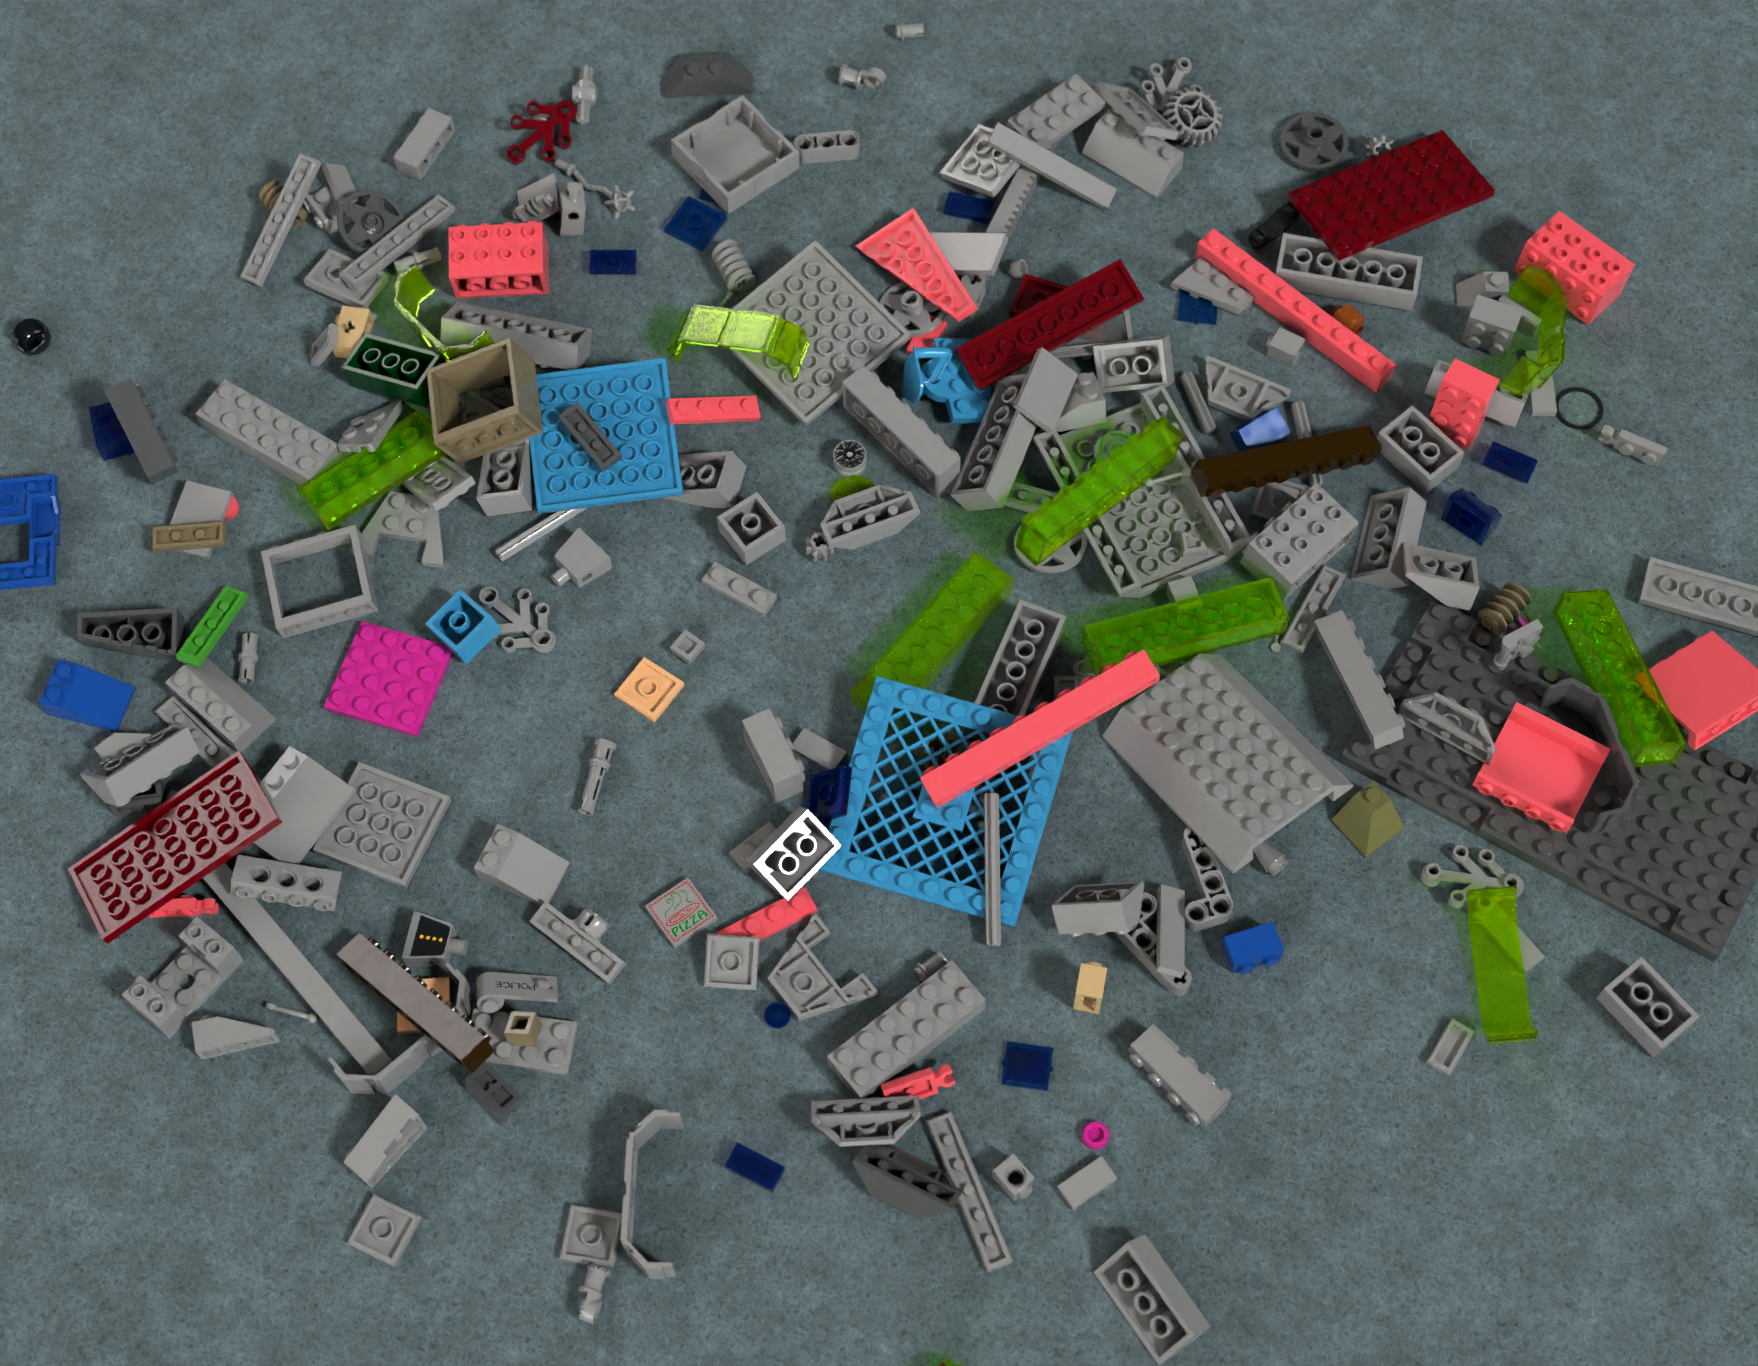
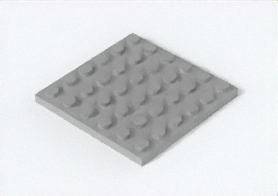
M816 240L710 326L711 332L805 426H808L843 396L842 382L862 366H865L869 371H873L911 339V334Z

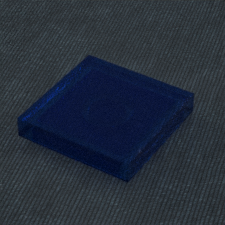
M688 196L664 227V233L703 252L726 222L727 215Z
M843 765L810 776L807 809L820 823L847 815L852 767Z

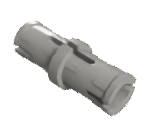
M438 247L420 253L417 251L413 252L411 256L394 260L393 264L396 273L400 275L414 269L421 270L423 266L442 261Z
M248 633L242 635V651L238 656L240 662L238 681L242 684H247V679H249V683L255 682V665L259 659L256 654L259 636L255 633H250V638H248Z

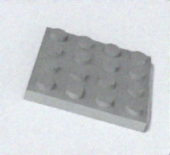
M359 762L347 783L356 790L355 793L319 837L313 851L315 854L407 889L452 800L450 796Z

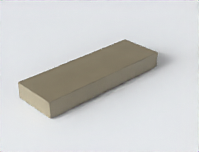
M225 521L152 527V550L154 552L227 547V523Z

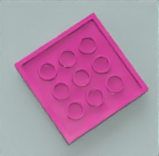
M361 621L324 704V709L418 737L454 653L444 644Z

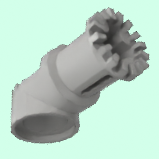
M844 64L839 72L841 75L839 74L838 82L839 84L847 83L854 85L857 89H861L862 85L868 88L871 86V89L874 87V90H880L886 79V74L881 69L875 67L859 71L849 68L848 65Z
M588 1264L586 1267L588 1272L583 1286H579L578 1292L586 1295L585 1301H583L581 1306L583 1310H580L582 1314H579V1320L595 1324L598 1318L597 1314H599L602 1306V1294L600 1292L605 1278L609 1277L611 1272L602 1267L597 1269V1265Z

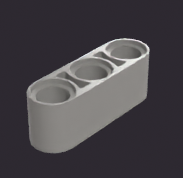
M853 130L801 134L795 138L794 147L800 152L799 162L803 164L852 160L860 154V137Z

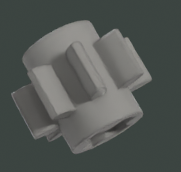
M1383 133L1379 135V138L1371 135L1369 144L1364 145L1369 148V152L1366 154L1369 158L1393 150L1390 148L1393 140L1390 138L1385 140ZM1383 145V149H1379L1377 152L1376 147Z
M813 531L811 539H805L806 546H808L806 548V555L812 554L814 562L818 559L827 561V556L835 553L834 547H829L824 534L821 532L816 533Z

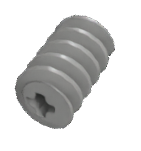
M728 239L718 244L712 252V259L723 276L727 288L733 292H740L752 287L756 278L752 275V270L748 268V262L745 261V257L737 246V242L733 239Z

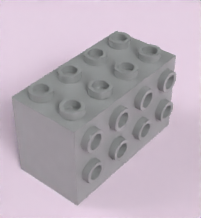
M1318 483L1310 489L1305 487L1298 494V500L1294 503H1287L1280 511L1281 515L1277 519L1275 517L1269 519L1263 526L1264 530L1260 534L1255 532L1247 540L1246 543L1248 545L1242 550L1244 555L1240 564L1282 603L1350 541L1359 525V522Z

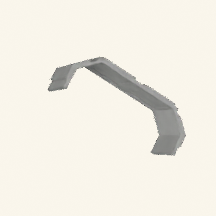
M447 962L445 966L453 981L459 986L456 1008L459 1011L458 1015L460 1017L463 1014L470 1016L473 992L458 969L455 970ZM424 1035L376 1076L345 1074L332 1057L328 1060L334 1067L333 1071L350 1093L375 1094V1092H381L385 1094L391 1092L423 1065V1061L429 1056L433 1057L442 1049Z
M653 1110L636 1126V1131L630 1132L626 1141L624 1174L626 1195H623L621 1243L627 1255H630L632 1261L649 1279L665 1280L666 1277H677L673 1263L647 1262L633 1247L638 1149L660 1129H684V1122L679 1112Z

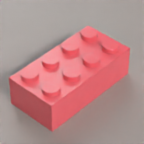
M1455 358L1442 379L1429 420L1459 448L1469 450L1481 430L1500 379Z

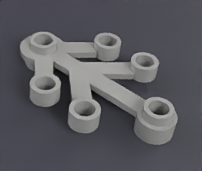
M1182 57L1175 61L1172 66L1174 75L1167 88L1161 76L1163 73L1162 66L1155 63L1149 68L1148 75L1152 78L1153 82L1149 80L1143 81L1139 90L1144 95L1146 102L1161 116L1164 112L1163 106L1167 102L1166 100L1176 91L1181 79L1190 73L1192 69L1190 60ZM1196 84L1190 87L1192 88L1195 86L1197 92L1202 89L1199 85ZM1155 87L1161 99L1159 105L1152 93Z
M488 586L479 593L482 606L494 608L512 622L498 624L502 629L498 634L524 632L529 636L519 639L505 637L501 641L504 652L512 653L518 648L533 647L537 652L547 653L555 647L556 637L552 631L548 630V617L551 611L547 603L541 602L535 607L538 617V629L531 625L530 603L533 597L529 589L524 588L517 593L520 603V615H518L500 600L496 588ZM523 594L529 595L527 599H521ZM488 597H494L493 601L486 602ZM541 608L547 609L545 613L538 612ZM542 639L548 640L546 644H540ZM507 642H512L513 646L507 648L505 647V644Z
M1463 845L1455 846L1451 856L1468 873L1442 870L1439 865L1431 863L1423 867L1420 875L1421 881L1430 887L1437 886L1441 880L1468 884L1463 890L1452 891L1449 903L1455 908L1462 907L1466 900L1485 887L1494 888L1495 890L1490 894H1480L1477 897L1475 906L1481 912L1488 911L1491 905L1503 897L1508 899L1518 897L1524 889L1522 879L1515 874L1506 873L1494 861L1495 855L1491 850H1481L1477 860L1481 866L1487 867L1495 877L1486 876L1468 857L1469 851ZM1456 852H1462L1464 856H1459ZM1482 856H1488L1490 860H1485ZM1429 870H1432V871L1436 872L1437 874H1435V875H1434V874H1431V873L1429 872ZM1507 882H1510V883L1514 884L1515 886H1513V887H1512V886H1509V885L1507 884ZM1454 897H1460L1462 901H1456ZM1484 900L1488 903V905H1483L1480 903V901Z

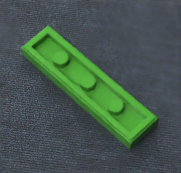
M225 586L176 654L177 660L200 668L247 601V593Z

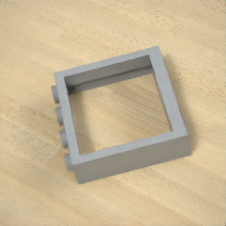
M345 525L338 530L320 532L310 538L296 539L292 543L272 546L268 550L261 551L275 626L283 638L378 612L363 537L356 525ZM352 542L363 595L284 617L274 564Z

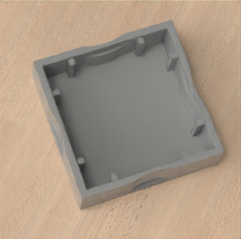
M743 95L719 109L709 119L695 124L671 139L672 157L727 214H730L799 169L800 152L779 131L769 125L763 115Z

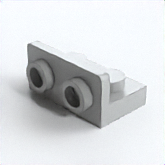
M326 186L312 195L307 193L302 203L307 213L310 214L312 212L317 226L320 229L324 228L328 234L338 229L337 214L341 203L336 202L329 187ZM343 214V225H346L351 221Z

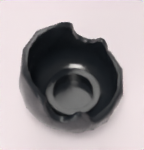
M27 317L18 322L12 334L17 341V348L29 356L41 354L49 347L51 333L48 327L34 317Z

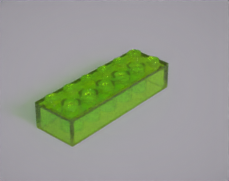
M418 410L391 427L374 452H369L367 447H362L363 450L361 452L350 453L296 488L308 510L328 531L446 455L444 451L434 444L432 424Z

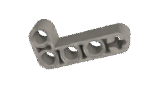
M1187 826L1181 843L1201 899L1193 901L1186 906L1184 913L1185 927L1190 931H1200L1226 923L1231 916L1233 901L1216 856ZM1204 859L1209 865L1201 866L1197 863V860ZM1212 882L1218 888L1212 890L1207 888L1205 884ZM1223 906L1227 912L1219 913L1215 911L1214 907ZM1198 913L1202 919L1193 920L1189 914Z
M1143 893L1142 905L1149 906L1151 910L1140 912V919L1131 928L1130 932L1120 935L1114 932V934L1169 993L1175 996H1182L1189 990L1192 980L1191 972L1185 966L1184 975L1178 978L1156 971L1154 960L1156 959L1157 936L1147 924L1155 916L1157 900L1153 895ZM1139 939H1144L1148 941L1150 945L1147 947H1141L1137 944L1136 941H1138ZM1174 979H1176V980L1183 979L1184 981H1183V983H1182V982L1175 983V982H1174Z

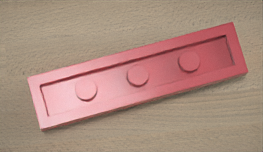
M756 396L669 398L665 402L670 425L758 421L761 418Z
M804 887L798 890L788 901L783 898L714 934L760 937L761 941L816 913L817 907Z

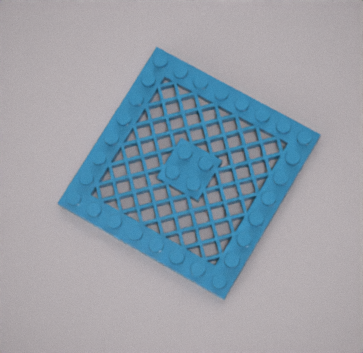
M877 676L828 830L842 846L819 868V871L985 919V887L979 878L985 874V868L976 872L971 863L972 860L981 855L985 858L984 847L978 838L984 834V828L975 832L969 821L980 815L984 818V807L982 808L977 797L987 791L995 793L993 788L1005 782L1011 793L999 799V810L1003 815V818L999 819V825L1007 822L1012 833L1000 839V849L1005 858L1000 860V866L1006 863L1002 880L1000 878L1001 924L1015 928L1073 731L1040 749L1038 757L1036 753H1033L1031 755L1034 759L1033 761L1024 766H1021L1020 762L1016 763L1018 769L1007 775L1002 771L1000 772L1002 777L992 783L986 780L984 782L986 786L975 791L976 787L937 809L922 785L921 780L908 786L903 776L916 770L919 777H922L923 774L919 767L932 761L933 765L939 767L935 760L945 753H948L949 756L952 755L951 750L962 744L968 750L967 747L969 745L967 741L980 736L983 742L986 740L983 734L990 736L991 732L1000 727L1006 729L1013 725L1012 721L1019 716ZM894 709L900 710L898 713L893 715ZM910 713L925 718L915 723ZM906 715L911 725L899 731L894 721ZM934 720L950 725L939 730ZM931 722L936 732L923 738L918 728ZM891 724L896 734L886 738L889 725ZM959 727L974 732L964 737ZM955 728L960 739L948 745L943 734ZM915 730L920 741L907 747L902 736ZM939 737L944 748L932 754L926 743ZM899 739L904 749L891 755L886 745ZM923 746L928 756L916 762L911 751ZM883 747L888 758L878 763ZM907 754L912 765L900 771L895 760ZM892 763L897 773L884 779L879 769ZM1035 766L1030 782L1025 771ZM876 772L881 782L871 786L874 773ZM1021 773L1026 785L1014 790L1009 779ZM900 778L905 789L892 795L887 784ZM884 786L889 798L876 803L871 793ZM922 786L917 802L912 791ZM1028 790L1023 806L1017 795ZM909 794L913 805L901 811L896 800ZM868 795L873 806L863 811ZM1014 797L1019 809L1007 815L1002 803ZM972 800H974L979 810L968 815ZM892 802L898 813L885 819L880 808ZM877 811L882 822L869 828L864 817ZM914 811L913 819L920 821L909 826L904 816ZM1021 814L1017 830H1015L1010 819ZM901 818L906 829L893 835L888 824ZM861 820L866 830L855 835ZM929 823L944 827V829L934 834ZM966 823L971 835L959 841L954 831L963 833ZM925 825L931 836L918 842L913 831ZM885 826L890 838L877 843L872 833ZM950 832L955 843L943 849L937 838ZM910 834L915 844L902 851L897 840ZM869 835L874 846L861 852L856 841ZM1014 838L1008 855L1003 844ZM975 839L980 850L967 856L962 845ZM934 840L939 852L927 858L921 847ZM893 842L899 853L886 860L881 848ZM852 844L854 845L858 854L850 852ZM959 848L964 859L951 865L946 854ZM918 849L923 861L911 867L905 856ZM878 851L882 861L866 856ZM943 857L948 868L935 874L930 862ZM902 858L907 868L891 863ZM967 864L973 875L960 881L955 869ZM926 865L931 875L916 870ZM951 872L957 883L942 879L941 877ZM976 879L981 890L966 886V884Z

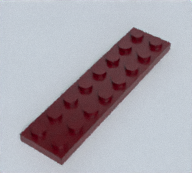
M1119 259L959 346L955 352L977 389L981 391L1032 363L1037 349L1043 347L1048 352H1052L1143 302L1144 297L1123 262Z

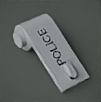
M485 972L478 976L476 980L477 1007L482 1012L494 1013L499 1011L503 1006L504 999L542 1002L558 1001L557 977Z

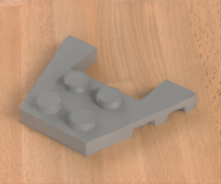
M389 492L361 533L367 558H374L378 539L381 536L426 543L421 561L423 566L444 568L445 560L439 510L435 511L416 495ZM353 547L351 548V551H350L351 554H352V556H354Z
M817 914L812 916L804 931H801L793 946L784 954L768 976V982L799 1021L877 995L876 988L864 973L843 988H840L810 949L830 935L829 929Z

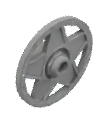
M903 282L895 284L885 292L879 303L883 307L886 306L894 311L892 316L903 327L911 323L918 328V330L908 331L911 337L931 332L941 324L946 316V313L941 310L938 317L931 323L929 313L939 308L910 287L903 295H895L894 293L898 290L908 287Z
M1035 515L1023 522L1016 531L1014 549L1018 559L1028 568L1041 573H1059L1071 569L1082 560L1087 550V537L1078 521L1070 516H1067L1065 522L1074 528L1060 529L1056 519ZM1041 521L1039 530L1025 531L1030 525ZM1082 539L1081 549L1075 557L1070 546ZM1019 544L1033 549L1029 560L1022 553ZM1051 559H1054L1055 561L1063 564L1057 566H1043Z

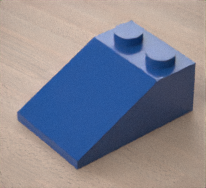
M58 659L39 704L47 715L117 732L136 688L81 664Z

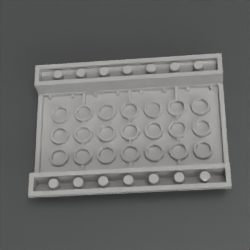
M1164 385L1143 392L1139 404L1107 416L1106 423L1077 428L1062 435H1059L1055 429L1054 432H1044L1033 437L1037 448L1118 596L1141 598L1167 587L1168 582L1176 577H1192L1229 561L1248 545L1246 542L1251 536L1225 492L1216 497H1211V495L1201 497L1193 477H1186L1185 475L1154 483L1151 487L1144 485L1146 478L1154 479L1183 471L1185 467L1193 469L1197 460L1205 458ZM1111 430H1123L1131 433L1142 447V456L1138 467L1131 473L1122 476L1103 472L1096 465L1093 456L1094 445L1101 435L1103 436ZM1180 531L1190 532L1193 536L1203 541L1208 549L1207 555L1183 557L1179 538Z
M1198 654L1123 706L1103 734L1104 740L1233 874L1253 860V849L1310 807L1326 796L1335 801L1353 788V784L1220 654Z

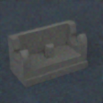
M162 780L157 781L156 785H152L147 791L137 793L131 797L129 803L123 806L110 804V809L116 817L149 813L167 800V784L163 783Z
M484 1062L465 1078V1091L500 1126L507 1122L508 1115L512 1111L516 1113L519 1110L522 1097L487 1062Z

